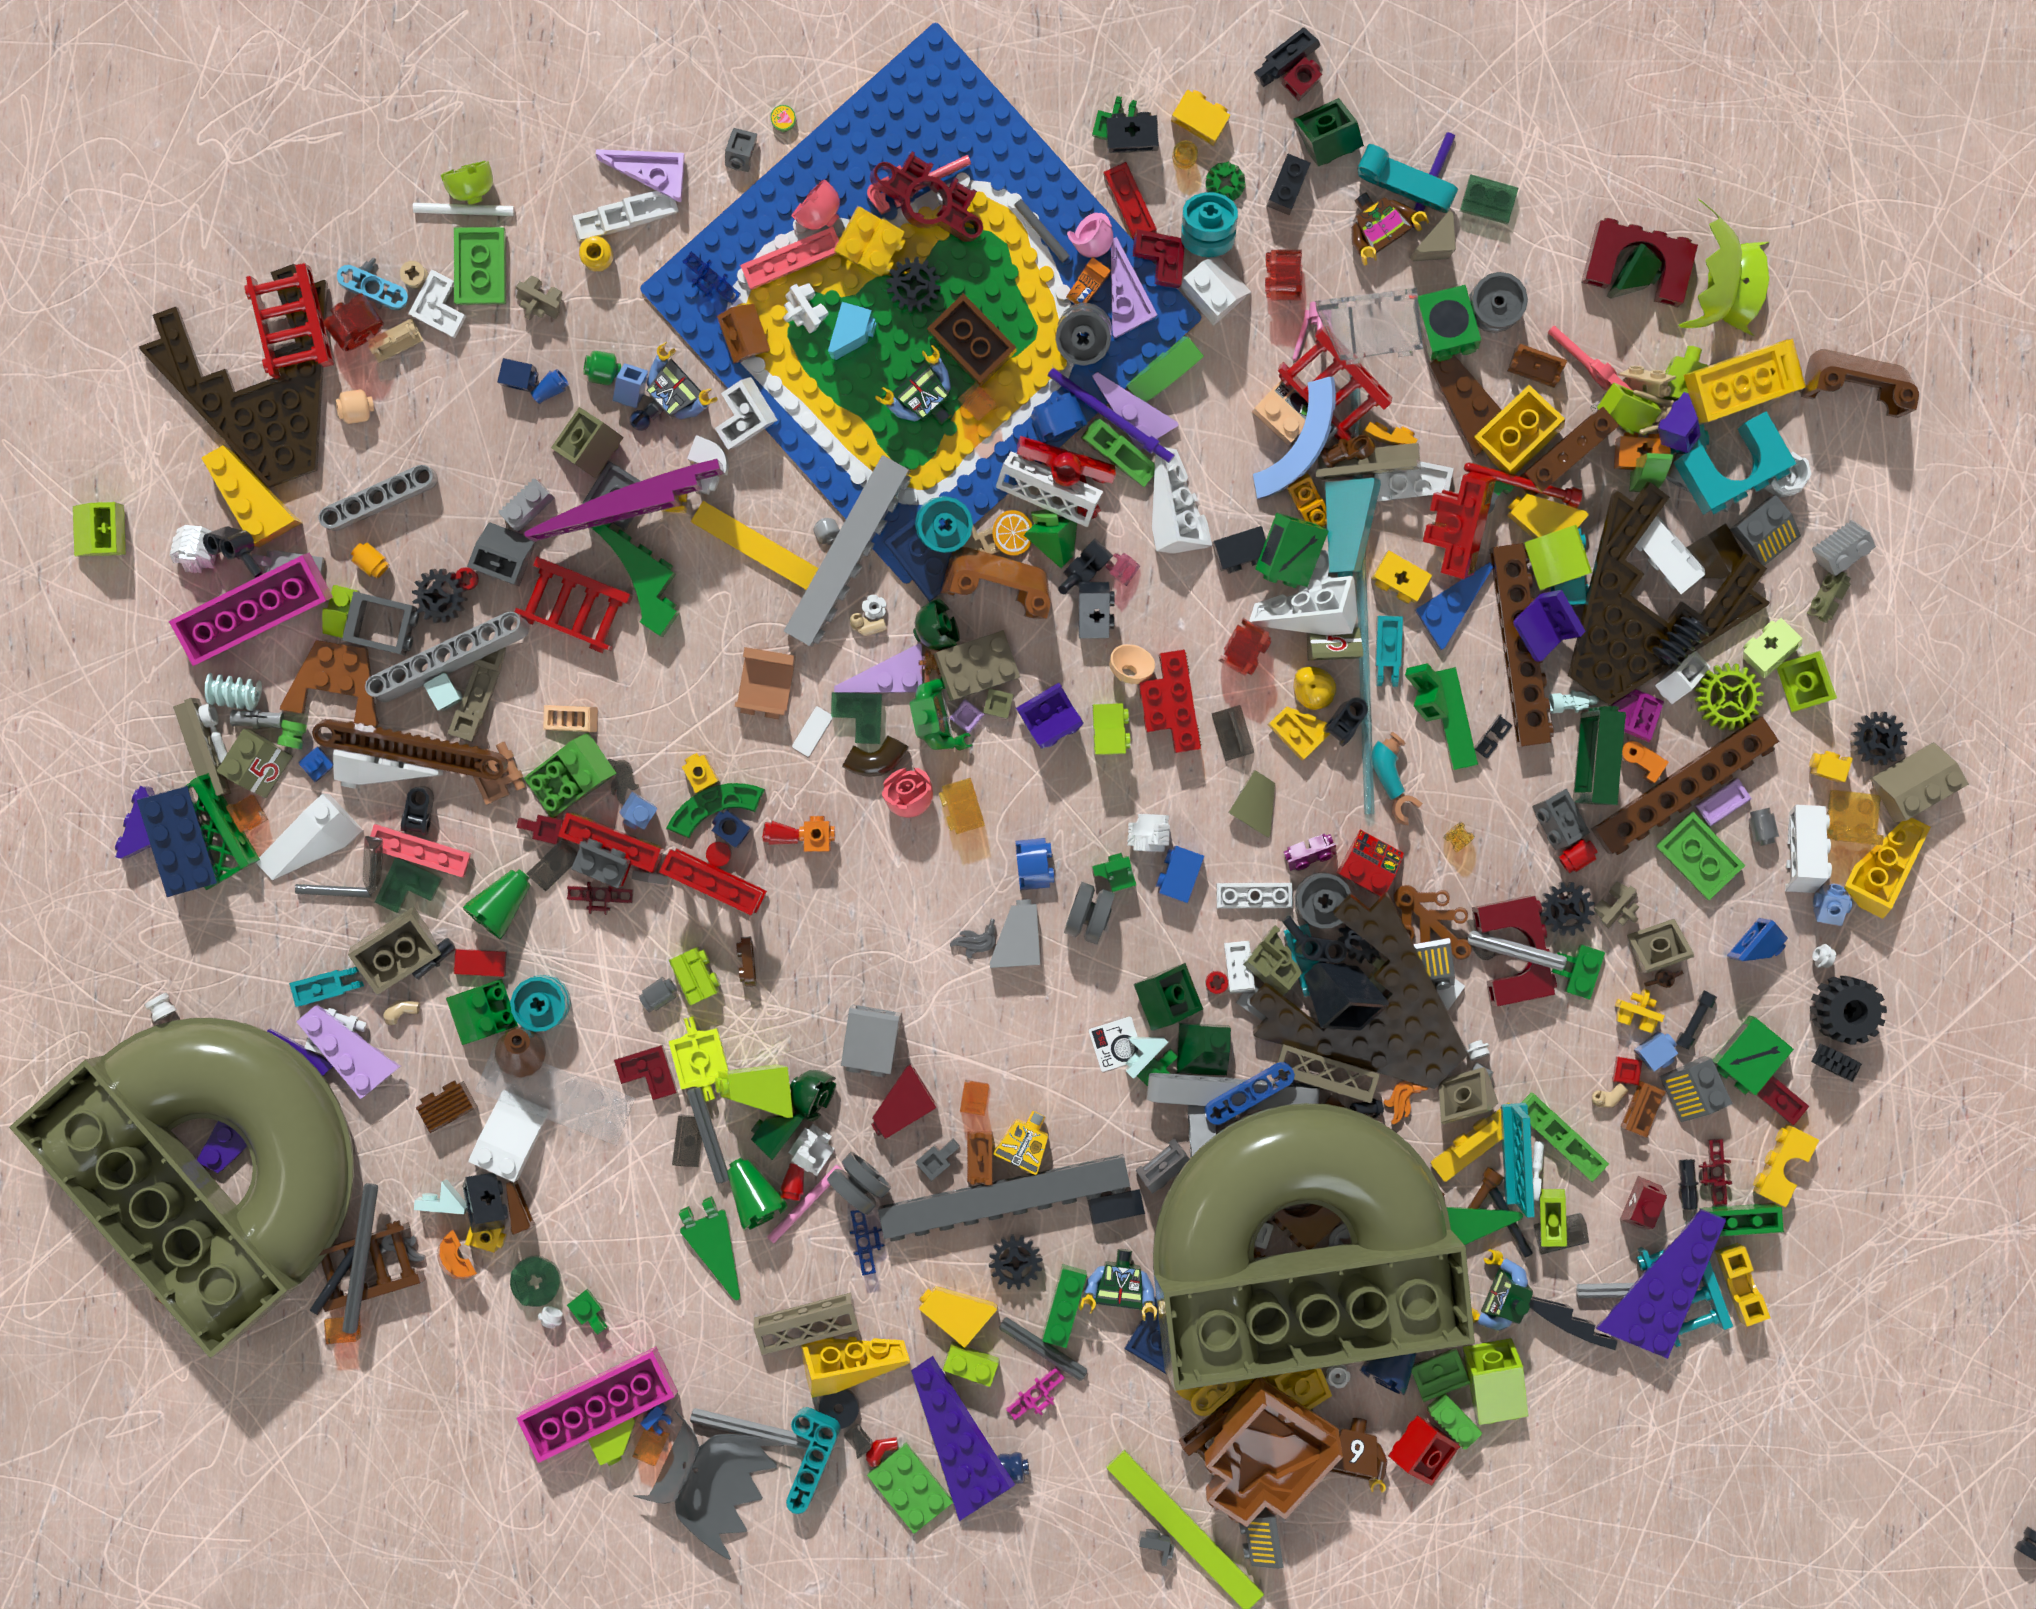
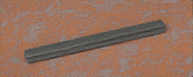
M366 1183L364 1185L342 1328L343 1332L350 1334L357 1331L378 1194V1185L373 1183Z

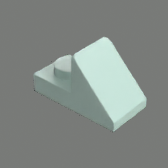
M1129 1037V1040L1142 1052L1140 1055L1137 1053L1133 1054L1126 1062L1128 1067L1125 1070L1133 1079L1168 1043L1164 1037Z
M447 1179L441 1183L440 1198H437V1194L423 1193L422 1197H418L414 1201V1210L465 1214L467 1212L465 1200Z

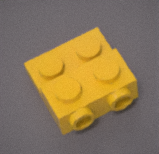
M858 206L834 252L875 276H882L883 273L888 274L892 268L894 261L891 260L894 252H899L905 243L903 238L905 231Z
M1321 1368L1266 1376L1270 1384L1309 1410L1332 1396Z

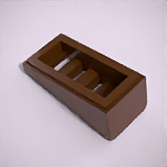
M517 1180L506 1183L512 1235L531 1228L535 1223Z

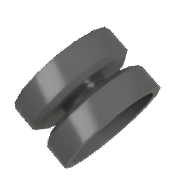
M1504 272L1488 274L1476 284L1469 294L1477 326L1483 331L1492 333L1506 331L1519 321L1526 311L1528 302L1526 288L1522 282L1512 274ZM1494 299H1497V303L1501 302V305H1496Z
M1079 303L1072 305L1063 312L1058 321L1055 340L1059 352L1066 360L1073 364L1085 366L1096 363L1105 356L1110 348L1112 334L1110 318L1103 309L1095 304ZM1080 332H1081L1082 334H1083L1084 332H1087L1088 335H1087V336H1082V335L1080 334Z
M1314 873L1306 877L1298 885L1294 895L1295 908L1299 916L1307 924L1321 929L1333 928L1343 923L1334 915L1333 911L1351 891L1340 877L1329 873ZM1323 895L1327 898V902L1324 905L1318 902V898H1323Z
M1081 881L1064 933L1077 937L1081 932L1083 924H1086L1085 941L1097 945L1109 921L1115 893L1102 889L1099 891L1096 901L1092 902L1095 891L1094 886Z
M850 1151L842 1161V1165L847 1172L836 1168L828 1176L827 1181L847 1202L860 1212L868 1215L876 1206V1201L871 1194L883 1198L891 1189V1186L871 1164Z

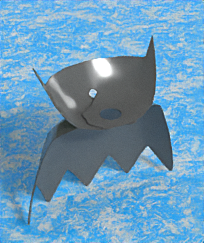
M675 1410L683 1424L656 1483L649 1495L633 1496L663 1504L675 1501L676 1515L683 1525L713 1551L731 1560L729 1552L722 1543L719 1534L747 1531L734 1506L762 1500L763 1497L752 1480L750 1473L777 1468L775 1462L764 1452L761 1446H784V1444L755 1436L719 1434L714 1435L699 1447L697 1437L692 1428ZM686 1462V1468L683 1469V1463ZM698 1468V1472L694 1473L693 1469Z

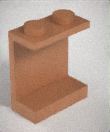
M744 647L743 657L745 659L738 700L735 702L734 707L740 708V713L755 715V711L765 712L764 717L779 720L780 715L786 716L796 656Z

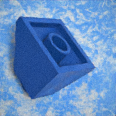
M1758 918L1727 954V957L1742 962L1772 958L1774 955L1778 956L1786 947L1784 943L1788 938L1773 920Z

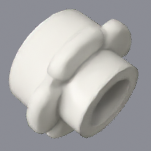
M870 595L867 597V600L863 601L862 610L869 619L881 618L886 613L885 607L887 604L882 597ZM873 605H876V606H877V608H876L875 610L872 609V606H873Z
M1827 944L1817 947L1812 956L1815 966L1818 968L1821 966L1824 968L1831 967L1836 958L1835 950L1831 949Z
M1482 1040L1469 1044V1050L1467 1051L1471 1061L1490 1054L1488 1050L1489 1044H1483Z
M546 1306L543 1308L542 1313L538 1315L541 1324L546 1328L552 1329L562 1324V1312L555 1307Z
M1343 1364L1329 1366L1326 1370V1381L1330 1386L1343 1388L1350 1380V1372L1347 1371V1367ZM1340 1374V1377L1336 1378L1335 1375Z

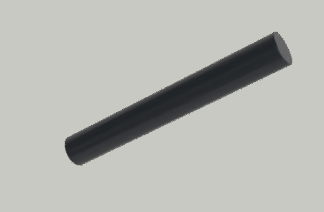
M1497 1187L1495 1189L1492 1188L1489 1194L1497 1209L1510 1211ZM1517 1222L1508 1225L1507 1227L1524 1258L1532 1255L1533 1252Z
M355 1246L350 1248L310 1308L312 1313L316 1315L320 1313L352 1265Z

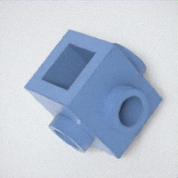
M1823 884L1820 887L1819 893H1815L1813 911L1817 922L1838 926L1843 925L1846 913H1850L1852 908V899L1843 886Z

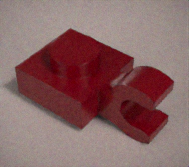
M539 814L536 821L520 817L518 818L516 828L533 831L532 839L557 845L559 840L558 834L563 820Z

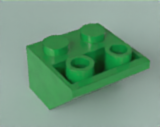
M502 979L446 998L462 1045L518 1026L511 1013L510 1000Z

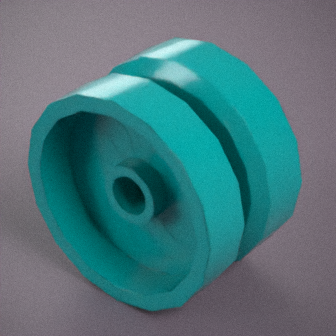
M1213 192L1200 193L1188 199L1182 213L1181 242L1184 247L1191 253L1201 257H1217L1231 250L1236 240L1238 209L1234 202L1225 195Z
M941 496L932 498L921 506L916 515L915 528L917 536L924 545L931 550L946 553L956 551L965 545L971 536L973 522L971 513L966 505L955 498ZM941 519L946 520L948 523L945 529L939 527Z
M549 975L530 977L521 982L513 991L510 1000L511 1013L516 1022L524 1029L533 1032L547 1031L562 1023L567 1017L571 1006L570 993L565 984L556 977ZM538 1000H544L545 1005L540 1007Z

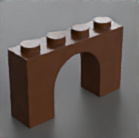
M1309 1204L1304 1208L1296 1210L1284 1208L1274 1214L1276 1218L1273 1220L1282 1231L1287 1228L1292 1233L1289 1238L1298 1248L1303 1245L1307 1250H1311L1342 1221L1333 1211L1316 1204Z

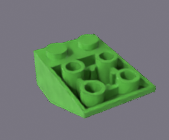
M588 732L570 741L526 775L524 779L549 816L555 818L617 773Z

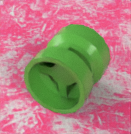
M282 720L281 728L283 731L282 735L278 737L277 744L302 749L304 743L302 736L306 733L308 725Z

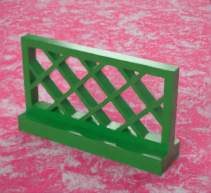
M207 773L194 778L187 785H191V788H194L198 795L196 805L199 815L202 810L208 812L211 817L210 825L203 824V828L208 830L207 841L210 849L221 852L219 864L215 863L220 881L204 887L206 890H209L244 868L256 863L260 858L224 796H216L210 775ZM214 832L221 834L224 839L222 847L212 844ZM226 854L232 855L238 863L237 867L230 868L224 866Z

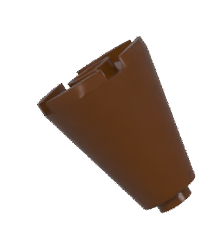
M523 1027L514 1028L504 1033L495 1047V1058L503 1072L520 1078L533 1075L538 1071L546 1055L545 1044L540 1035Z

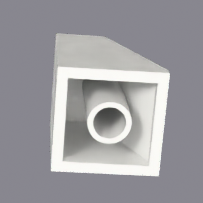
M1220 256L1202 261L1184 277L1180 288L1213 326L1251 293Z

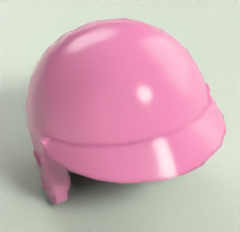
M1103 213L1090 214L1080 222L1075 233L1072 231L1067 232L1068 238L1076 250L1088 258H1097L1108 252L1113 242L1112 225L1109 218Z

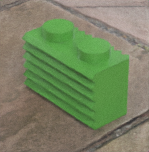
M1447 1394L1438 1396L1427 1407L1431 1417L1447 1431L1462 1449H1467L1482 1435L1480 1429Z

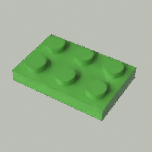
M504 227L454 228V303L456 305L506 304V229Z
M1693 811L1683 818L1655 846L1706 900L1714 897L1745 867L1744 863Z
M907 1442L884 1459L879 1466L874 1467L867 1473L870 1480L914 1534L953 1503L950 1495Z

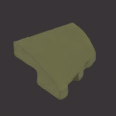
M1253 770L1228 813L1269 838L1271 834L1275 783L1258 771Z
M1275 925L1260 941L1243 965L1261 981L1267 982L1280 994L1284 995L1292 988L1302 972L1297 963L1293 961L1289 947H1284L1278 935L1280 929Z

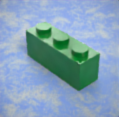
M1776 1203L1699 1208L1726 1219L1720 1236L1784 1232L1782 1207Z
M1062 1264L1042 1334L1043 1342L1067 1348L1087 1277L1086 1270Z

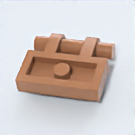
M505 742L497 744L496 748L508 762L507 771L509 775L501 776L496 780L473 776L486 805L510 795L506 785L512 782L517 791L526 787L522 780L524 776L521 770L518 771L513 760L514 754L512 750H508ZM488 761V766L492 771H499L496 761Z

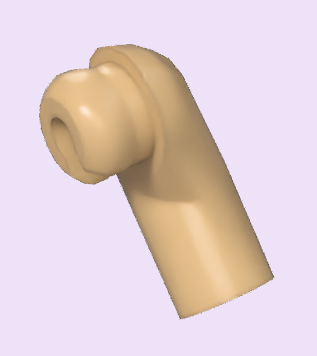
M854 613L850 617L852 629L863 636H870L887 630L883 618L870 622L860 613Z
M395 1001L384 1011L385 1023L388 1025L397 1024L399 1017L403 1013L418 1014L420 1002Z
M1619 1083L1611 1092L1595 1091L1592 1094V1103L1597 1107L1612 1108L1629 1091Z

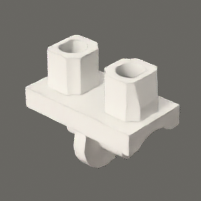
M795 284L789 288L790 291L785 295L788 302L784 307L788 313L783 318L786 322L794 320L797 327L804 324L810 334L828 316V311L822 304L814 308L811 307L808 301L815 297V291L810 284L800 287Z

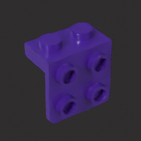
M1562 590L1540 594L1514 620L1516 630L1536 662L1542 661L1562 640L1578 638L1586 632Z
M1060 683L1055 684L1016 708L1041 749L1055 745L1060 738L1077 732L1084 724Z

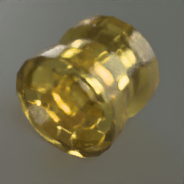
M1187 140L1176 144L1172 155V160L1176 167L1186 170L1194 166L1198 157L1196 145Z
M1461 821L1452 827L1443 836V839L1453 845V850L1457 853L1468 845L1475 836L1473 833L1467 832L1465 824Z

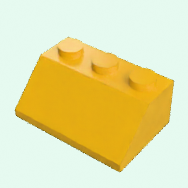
M1528 385L1474 438L1494 465L1502 472L1515 475L1564 428L1565 418Z

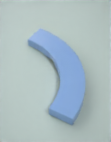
M1334 377L1308 382L1309 404L1302 432L1293 447L1281 460L1271 467L1253 474L1257 499L1274 495L1289 487L1288 485L1307 472L1320 455L1332 427L1330 425L1336 404Z

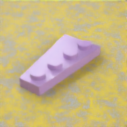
M319 1005L314 1006L296 1021L360 1099L364 1098L401 1067V1065L385 1056L379 1049L374 1048L363 1040L356 1032L354 1033L344 1026L341 1021Z

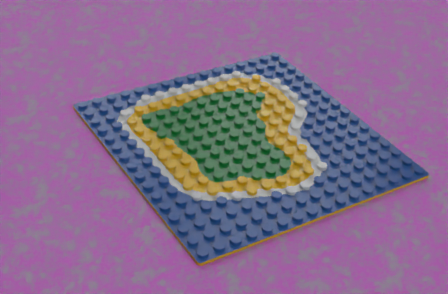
M936 22L923 31L640 287L645 297L727 388H730L740 380L750 377L753 379L778 420L765 430L845 519H847L882 455L911 471L909 476L912 479L905 491L901 489L896 497L899 499L895 510L892 513L888 511L884 518L887 521L885 528L880 535L876 533L872 540L874 543L873 550L904 584H909L912 579L885 545L884 541L914 519L921 506L932 498L946 496L959 500L966 505L971 513L973 525H975L1009 494L996 488L1005 460L1011 451L1017 454V443L1020 436L1041 442L1030 417L1035 413L1033 408L1045 402L1049 406L1057 402V397L1069 393L1068 390L1047 376L1052 368L1059 371L1107 406L1108 402L1092 378L1093 374L1098 372L1123 389H1126V385L1161 353L1167 352L1201 321L1199 312L1177 288L1155 284L1156 265L1154 262L1148 259L1133 257L1134 240L940 24ZM911 151L915 152V156L926 163L931 162L934 164L930 172L968 155L971 165L945 176L941 180L949 187L953 179L957 178L959 179L958 182L963 186L977 191L967 211L982 221V233L975 240L964 242L937 225L932 228H918L906 220L901 206L896 207L895 199L885 194V200L889 203L890 211L881 215L867 196L868 187L872 184L870 181L871 171L881 162H888L896 167L899 165L902 167ZM878 170L877 175L880 180L888 177L886 171ZM825 179L836 190L840 198V207L836 213L839 218L832 225L839 240L854 211L860 206L878 218L885 219L905 231L903 235L905 243L899 252L895 251L892 255L891 260L894 263L891 269L897 271L896 263L906 264L905 258L907 257L910 263H913L916 257H919L920 264L928 260V269L934 266L936 268L933 276H940V281L935 284L941 286V291L934 292L938 296V300H930L931 308L923 305L922 312H919L917 307H914L912 313H909L908 306L900 310V302L892 303L891 301L894 294H888L887 289L892 287V285L886 282L889 278L893 279L890 272L888 274L883 273L882 276H875L839 254L750 290L740 265L829 228L825 225L818 230L807 229L791 216L798 205L804 202L812 189ZM925 186L910 198V205L915 213L924 215V219L937 218V212L943 205V201L938 192L935 193L930 189V186ZM1022 199L1070 255L1064 263L1015 208L1014 204L1018 200ZM1103 213L1109 218L1112 225L1113 238L1117 237L1153 305L1157 317L1115 339L1111 334L1110 348L1105 356L1096 363L1084 366L1073 364L1066 360L1059 352L1055 340L1060 317L1065 310L1075 305L1066 296L1091 260V258L1081 255L1069 240L1067 232L1072 231L1075 233L1080 222L1090 214ZM965 223V231L970 235H974V226L970 223ZM1111 247L1107 253L1095 258L1110 270ZM910 270L903 272L900 277H905L910 273ZM920 271V276L924 280H928V282H930V279L927 276V274L923 271ZM1110 272L1109 277L1089 303L1103 309L1110 318L1112 326ZM913 280L912 284H907L910 285L911 290H915L916 286H920L917 280ZM795 284L798 287L810 284L815 291V297L808 301L812 308L822 304L828 311V316L810 334L804 324L797 327L794 320L786 322L783 318L788 313L784 307L788 302L785 295L790 291L789 288ZM897 288L899 294L907 300L906 292ZM922 293L917 297V301L923 299L928 293ZM963 293L1016 347V353L981 387L927 332V328ZM842 302L872 310L873 317L876 318L875 322L877 323L874 336H869L866 344L837 360L831 359L828 349ZM754 304L770 351L752 355L742 362L734 363L717 316L731 307ZM1080 332L1082 336L1088 335L1087 332H1084L1083 334ZM931 345L939 351V358H941L948 370L951 390L948 393L949 400L943 406L952 416L942 425L932 415L924 422L920 419L914 422L899 418L886 405L876 400V395L881 399L886 397V392L882 389L883 387L893 392L927 361L923 357L922 351L927 356H932L934 350ZM1077 398L1088 423L1098 412ZM1081 428L1065 433L1058 438L1046 442V444L1060 448ZM1034 460L1035 462H1037V463H1039V464L1044 463V462H1040V461ZM1006 474L1004 482L1013 486L1018 485L1014 477ZM943 519L939 521V523L941 524L939 527L941 529L946 528L944 524L945 520Z

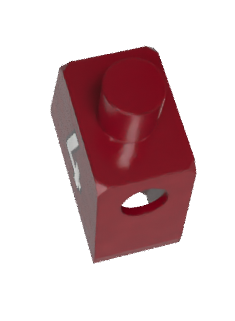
M1638 1176L1620 1220L1643 1230L1653 1229L1667 1198L1663 1187Z

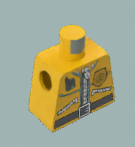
M1032 1110L1026 1123L1016 1119L995 1147L993 1154L1037 1175L1048 1139V1134L1040 1130L1046 1117Z

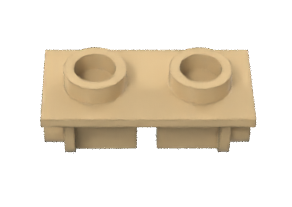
M413 318L367 341L371 353L375 355L378 363H381L424 340Z
M1630 366L1628 370L1618 373V376L1625 377L1623 381L1633 391L1645 392V386L1647 385V394L1660 398L1670 395L1671 388L1668 386V382L1676 379V376L1667 375L1663 370L1647 371L1644 370L1643 366Z

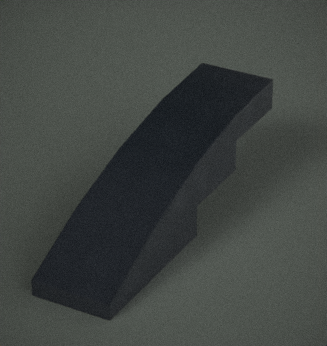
M1532 1296L1529 1307L1550 1323L1587 1342L1616 1350L1618 1341L1613 1336L1594 1332L1596 1325L1590 1320L1572 1316L1574 1309L1571 1306Z

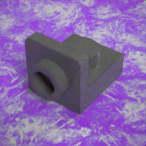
M733 128L725 149L726 167L749 172L751 157L757 142V133Z

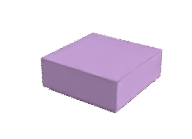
M964 699L950 719L967 733H970L984 716V713Z

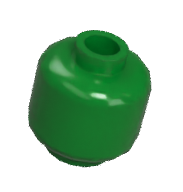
M595 350L592 351L590 356L586 355L583 375H586L591 383L611 385L621 370V363H617L615 354Z

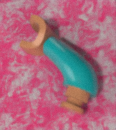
M1391 732L1390 739L1386 738L1383 743L1377 741L1373 747L1371 755L1372 765L1390 800H1394L1391 808L1394 819L1401 825L1408 826V817H1405L1401 812L1402 804L1407 801L1416 808H1419L1423 803L1413 796L1404 794L1405 789L1396 768V762L1399 759L1396 755L1400 751L1399 747H1404L1406 743L1397 734Z

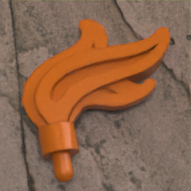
M1405 1080L1400 1081L1394 1087L1390 1099L1384 1100V1104L1387 1107L1394 1106V1116L1391 1124L1398 1123L1403 1117L1404 1111L1406 1112L1405 1117H1408L1411 1111L1409 1097L1413 1093L1427 1091L1428 1087Z

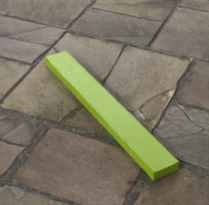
M1125 1449L1106 1466L1112 1475L1243 1609H1250L1264 1596V1592Z

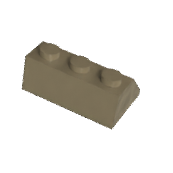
M1934 742L1870 778L1893 822L1906 821L1969 785L1958 763Z
M414 906L352 945L348 952V956L376 995L441 955L427 924Z

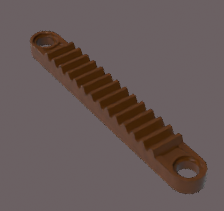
M324 719L316 724L312 731L315 742L324 747L490 780L499 779L508 768L506 758L498 752L479 749L478 746L469 747L468 744L459 745V742L450 743L449 740L440 741L439 738L431 739L429 736L423 738L419 734L413 736L411 733L403 734L402 731L393 732L392 729L373 728V725L364 726L363 723L354 724L353 721L342 722ZM321 727L330 729L332 738L324 737L321 733ZM488 761H496L500 767L499 771H492L488 766Z

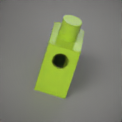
M1687 346L1684 358L1675 356L1671 359L1665 372L1667 375L1676 376V379L1668 382V386L1671 388L1670 395L1662 399L1678 401L1684 392L1688 393L1684 375L1709 366L1699 362L1702 353L1701 348Z

